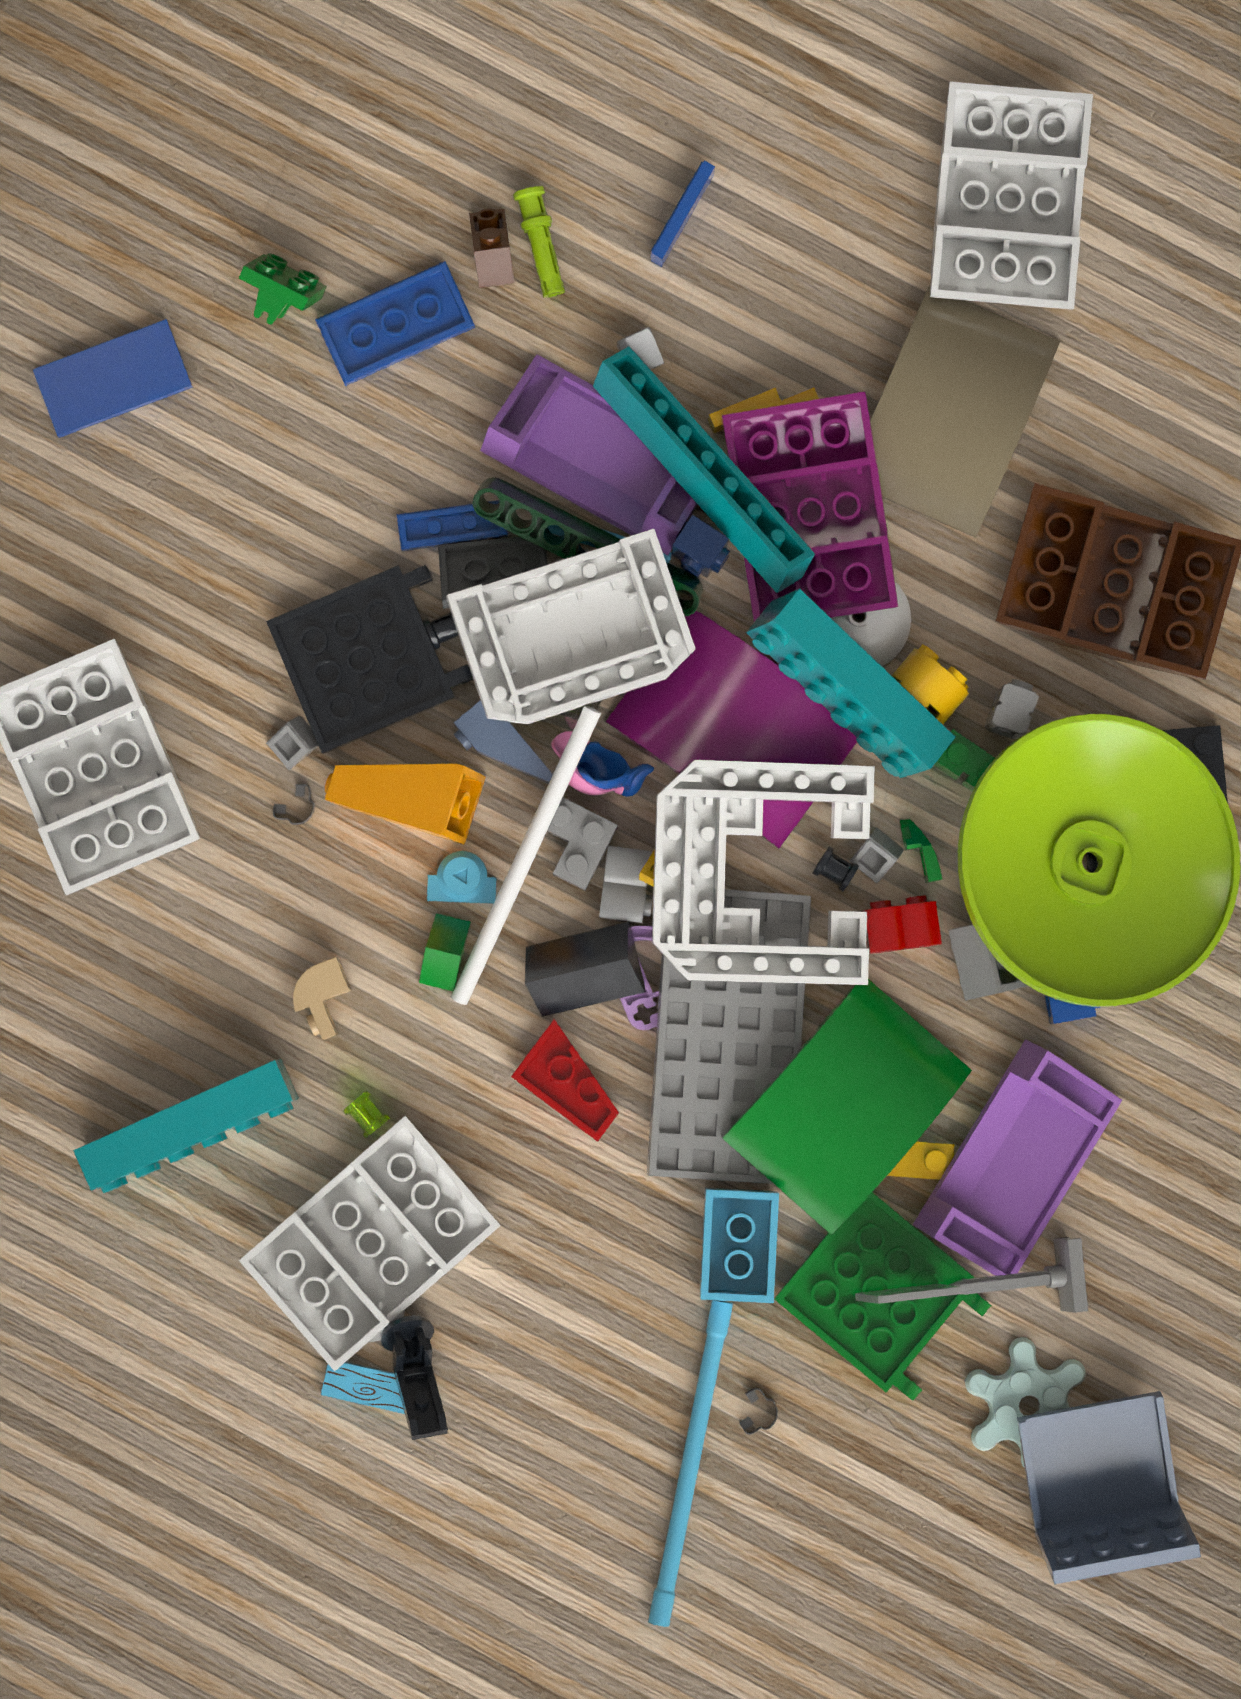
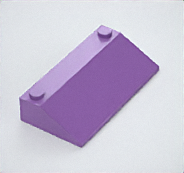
M536 354L490 424L480 450L484 454L630 535L655 529L661 550L666 555H669L673 543L698 505L596 391L593 385Z
M1025 1039L914 1221L913 1226L995 1276L1018 1273L1122 1102V1099L1048 1050Z

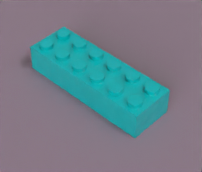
M800 588L771 601L746 631L753 639L754 646L760 652L770 655L779 663L781 672L787 677L797 680L805 688L806 695L812 701L822 704L831 713L830 716L836 724L851 731L857 737V743L864 750L873 752L882 761L883 768L891 775L903 778L931 769L955 739V736Z
M282 1059L274 1060L73 1151L90 1190L101 1188L104 1194L128 1184L126 1179L128 1175L134 1173L136 1178H140L161 1169L159 1162L168 1158L171 1164L194 1154L192 1147L201 1143L203 1148L228 1139L226 1131L235 1128L236 1132L240 1133L261 1124L258 1117L266 1113L269 1114L270 1118L284 1114L294 1109L291 1102L298 1100L299 1097Z

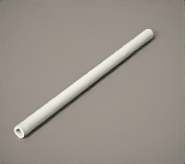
M584 706L455 986L451 999L457 1003L467 1005L597 724L601 712L592 707Z

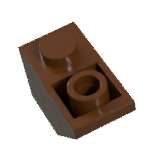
M487 208L479 212L469 213L479 288L514 284L505 209L495 210Z

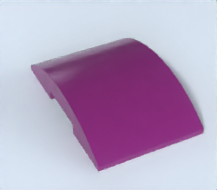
M866 392L722 415L728 457L815 553L804 576L778 593L772 589L748 560L744 558L754 622L771 601L799 588L830 618L898 607L888 529Z
M697 610L693 614L685 616L695 650L665 680L628 691L605 721L677 774H680L693 760L841 765L857 743V737L847 728L836 724L830 716L831 713L822 704L812 701L806 695L805 688L797 680L784 675L779 666ZM763 800L762 837L779 849L813 802Z

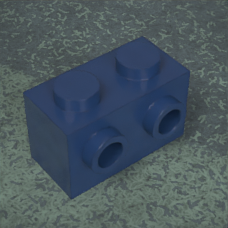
M692 515L673 543L671 554L680 560V567L684 571L694 575L696 578L700 574L708 578L712 570L718 574L729 558L730 550L727 549L729 538Z

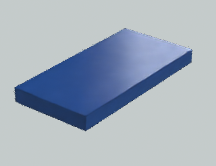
M446 261L315 319L345 386L475 328Z
M167 319L32 369L59 438L193 388Z

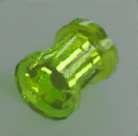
M368 1090L343 1110L345 1115L350 1114L362 1128V1135L365 1139L390 1119L387 1114L383 1115L370 1100L371 1094Z

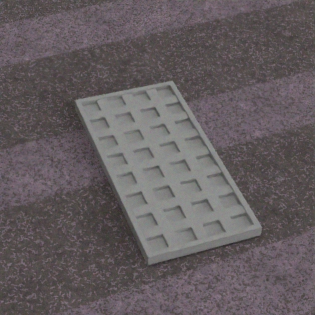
M725 889V908L760 909L759 945L808 946L811 896ZM662 954L647 1160L648 1176L773 1184L726 1143L722 1137L801 1049L805 983L687 980Z

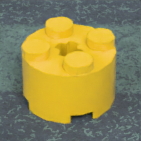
M922 644L919 649H913L892 674V677L940 723L944 724L968 696L967 690L969 687L965 683L967 679L952 666L946 670L937 661L939 656L929 647Z

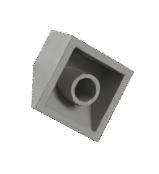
M973 924L948 930L965 1001L1028 986L1011 974L992 955Z

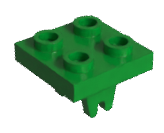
M271 253L263 254L244 265L238 278L259 289L254 317L260 318L264 311L267 312V324L269 325L273 324L277 318L284 317L291 306L304 311L322 299L327 288L326 285L318 282L319 277L302 269L298 272L287 266L288 262L284 258Z

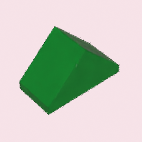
M436 913L425 947L419 983L454 991L471 925L470 921Z

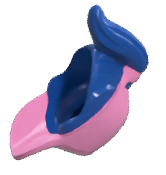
M573 731L560 733L552 740V749L559 758H561ZM588 741L568 785L587 795H602L613 791L622 796L629 797L635 795L640 790L646 776L654 771V767L649 764H640L631 769L620 753L602 747L599 742Z

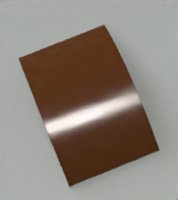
M1034 483L995 622L1044 640L1116 661L1206 680L1241 555V540L1175 521L1173 524L1110 507L1104 505L1102 501Z

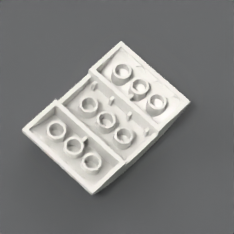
M949 82L938 176L930 297L1074 309L1080 247L1079 229L1084 173L1088 157L1093 94Z
M116 639L107 641L0 687V742L8 761L12 763L38 824L39 834L66 896L200 839L170 758Z
M404 1116L239 1261L329 1366L336 1371L501 1225L408 1118Z

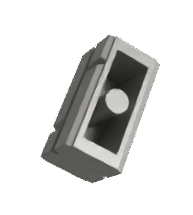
M1012 679L1011 683L1004 684L995 694L991 706L993 709L989 712L984 726L987 731L1013 740L1024 735L1032 718L1030 714L1034 712L1039 698L1036 692L1032 691L1033 685L1017 679Z

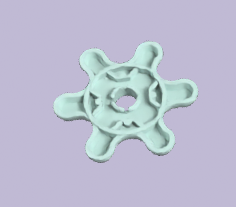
M1019 1337L1014 1339L1009 1346L1011 1364L1004 1374L994 1376L984 1370L976 1369L969 1372L966 1376L965 1386L969 1393L984 1399L989 1406L987 1419L977 1425L971 1433L973 1445L979 1450L988 1451L1003 1440L1014 1441L1020 1448L1021 1463L1024 1467L1017 1417L1027 1415H1023L1019 1410L1021 1399L1029 1395L1038 1399L1039 1410L1034 1414L1070 1408L1067 1401L1068 1394L1072 1388L1083 1382L1086 1372L1083 1364L1075 1359L1064 1361L1056 1369H1043L1036 1361L1034 1343L1026 1337Z

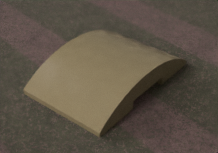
M929 285L870 420L883 498L976 538L1035 405L1060 341L965 300L930 297Z

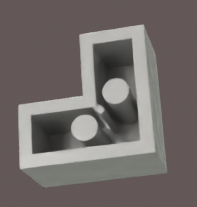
M562 797L547 832L568 842L553 875L586 891L618 825Z

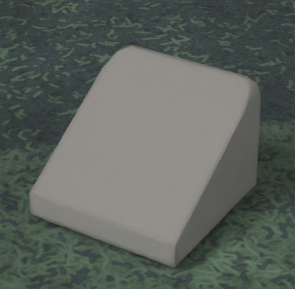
M650 327L617 341L619 352L630 346L650 370L664 364Z
M301 716L288 721L266 742L288 770L296 766L318 747L311 727Z
M876 828L849 862L860 865L858 869L875 883H878L904 850L881 830Z

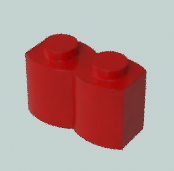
M927 895L905 898L906 905L892 906L891 900L870 902V909L862 911L867 912L866 945L869 948V954L941 945L936 901L927 902Z

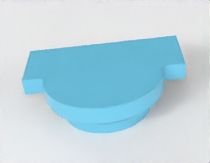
M457 851L449 854L440 863L437 875H428L427 901L494 904L496 877H487V869L483 861L471 852Z

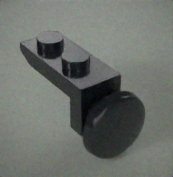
M415 1315L401 1317L392 1321L381 1333L382 1346L393 1352V1371L412 1440L448 1434L445 1412L432 1368L430 1339L433 1337L434 1327L427 1318Z

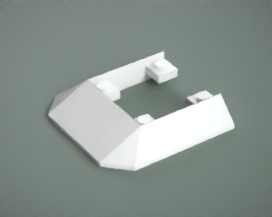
M693 760L656 795L652 943L687 980L868 985L869 948H866L867 912L828 911L827 946L759 945L760 909L724 907L726 835L762 836L763 800L832 802L831 838L869 839L870 803H874L875 766Z

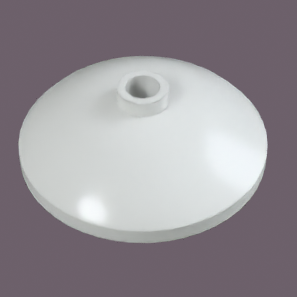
M896 581L898 607L865 612V621L861 623L855 622L852 615L831 618L882 667L893 660L901 651L907 641L911 627L910 606L903 590Z

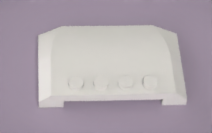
M655 529L620 539L617 543L483 586L479 584L446 596L488 719L530 724L665 680L695 650Z

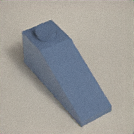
M481 700L453 722L458 728L454 736L466 750L473 747L481 755L549 784L553 774L510 722L488 719Z

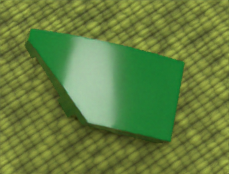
M911 819L900 820L904 850L919 848L925 883L942 880L940 865L927 837Z

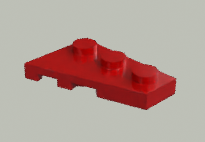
M554 1019L511 1077L598 1142L617 1117L619 1111Z

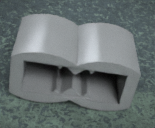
M608 846L599 918L642 923L643 916L650 917L653 895L646 894L647 883L639 880V874L651 856V851Z

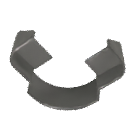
M296 784L295 796L304 797L305 786L309 788L308 800L313 803L311 801L310 787L306 784ZM313 803L310 816L300 823H292L288 818H277L275 816V813L286 814V805L274 804L273 816L279 820H288L292 825H300L312 817L315 804Z
M753 1388L745 1393L751 1403L759 1399L755 1390H759L763 1394L761 1389ZM765 1397L767 1401H773V1399ZM777 1407L774 1421L766 1428L760 1426L752 1432H747L746 1429L754 1424L751 1418L747 1417L739 1422L744 1432L752 1435L760 1429H770L778 1417Z

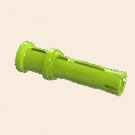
M534 186L515 192L513 198L519 203L523 219L520 226L524 233H528L543 298H550L561 295L566 291L561 279L549 229L552 226V217L547 215L542 196L545 193V189L543 186Z

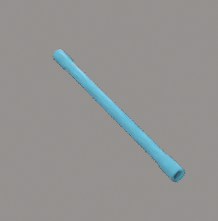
M712 1300L700 1372L658 1583L653 1593L648 1623L657 1626L669 1627L675 1600V1585L724 1339L728 1333L733 1303L727 1301Z

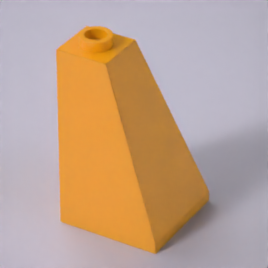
M461 764L335 765L333 773L328 776L325 783L326 796L324 800L465 845L486 776Z

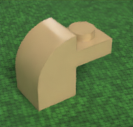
M333 957L307 969L298 979L293 992L295 1012L310 1008L312 1014L306 1016L313 1035L320 1034L322 1040L339 1035L325 1001L352 991L339 957Z

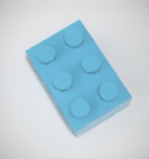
M705 1187L700 1278L701 1300L774 1303L779 1193L777 1191Z

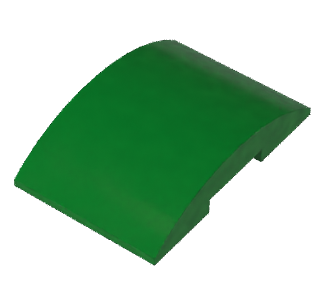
M868 979V985H854L817 1027L814 1034L776 1078L765 1087L722 1139L832 1235L912 1148L955 1095L972 1070Z

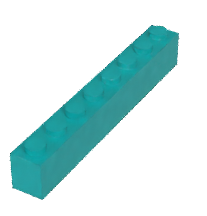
M630 346L602 361L593 387L724 535L729 538L732 544L772 589L778 593L802 578L815 553Z

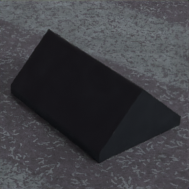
M630 922L526 947L525 985L542 1017L646 992Z

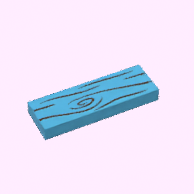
M345 1362L336 1371L329 1364L327 1365L321 1395L405 1414L393 1372Z

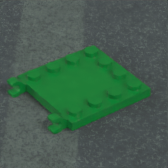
M873 1192L832 1235L830 1233L825 1235L774 1297L775 1301L884 1392L887 1393L892 1385H894L912 1401L922 1389L904 1375L903 1372L962 1300L981 1316L992 1306L977 1293L880 1304L857 1301L855 1293L929 1284L948 1285L962 1279L975 1278Z

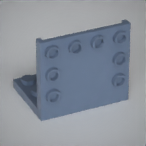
M1160 1391L1017 1417L1035 1537L1054 1585L1201 1557L1199 1543L1178 1501L1164 1399Z

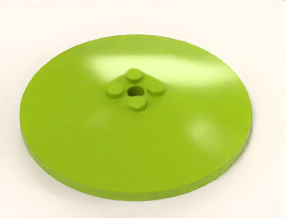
M1085 714L1055 720L1031 730L1006 747L990 763L971 793L963 814L957 850L958 874L964 903L973 926L992 955L1011 974L1024 984L1049 997L1071 1004L1091 1007L1118 1006L1150 999L1173 988L1196 971L1212 953L1228 926L1235 907L1240 880V848L1232 812L1222 790L1206 766L1177 739L1145 722L1110 714ZM1087 852L1095 855L1098 861L1097 868L1093 873L1086 871L1082 865V858Z

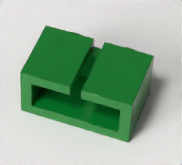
M952 729L950 732L955 736V739L934 766L954 780L959 778L963 772L966 773L968 777L964 779L962 785L973 792L978 780L995 757Z

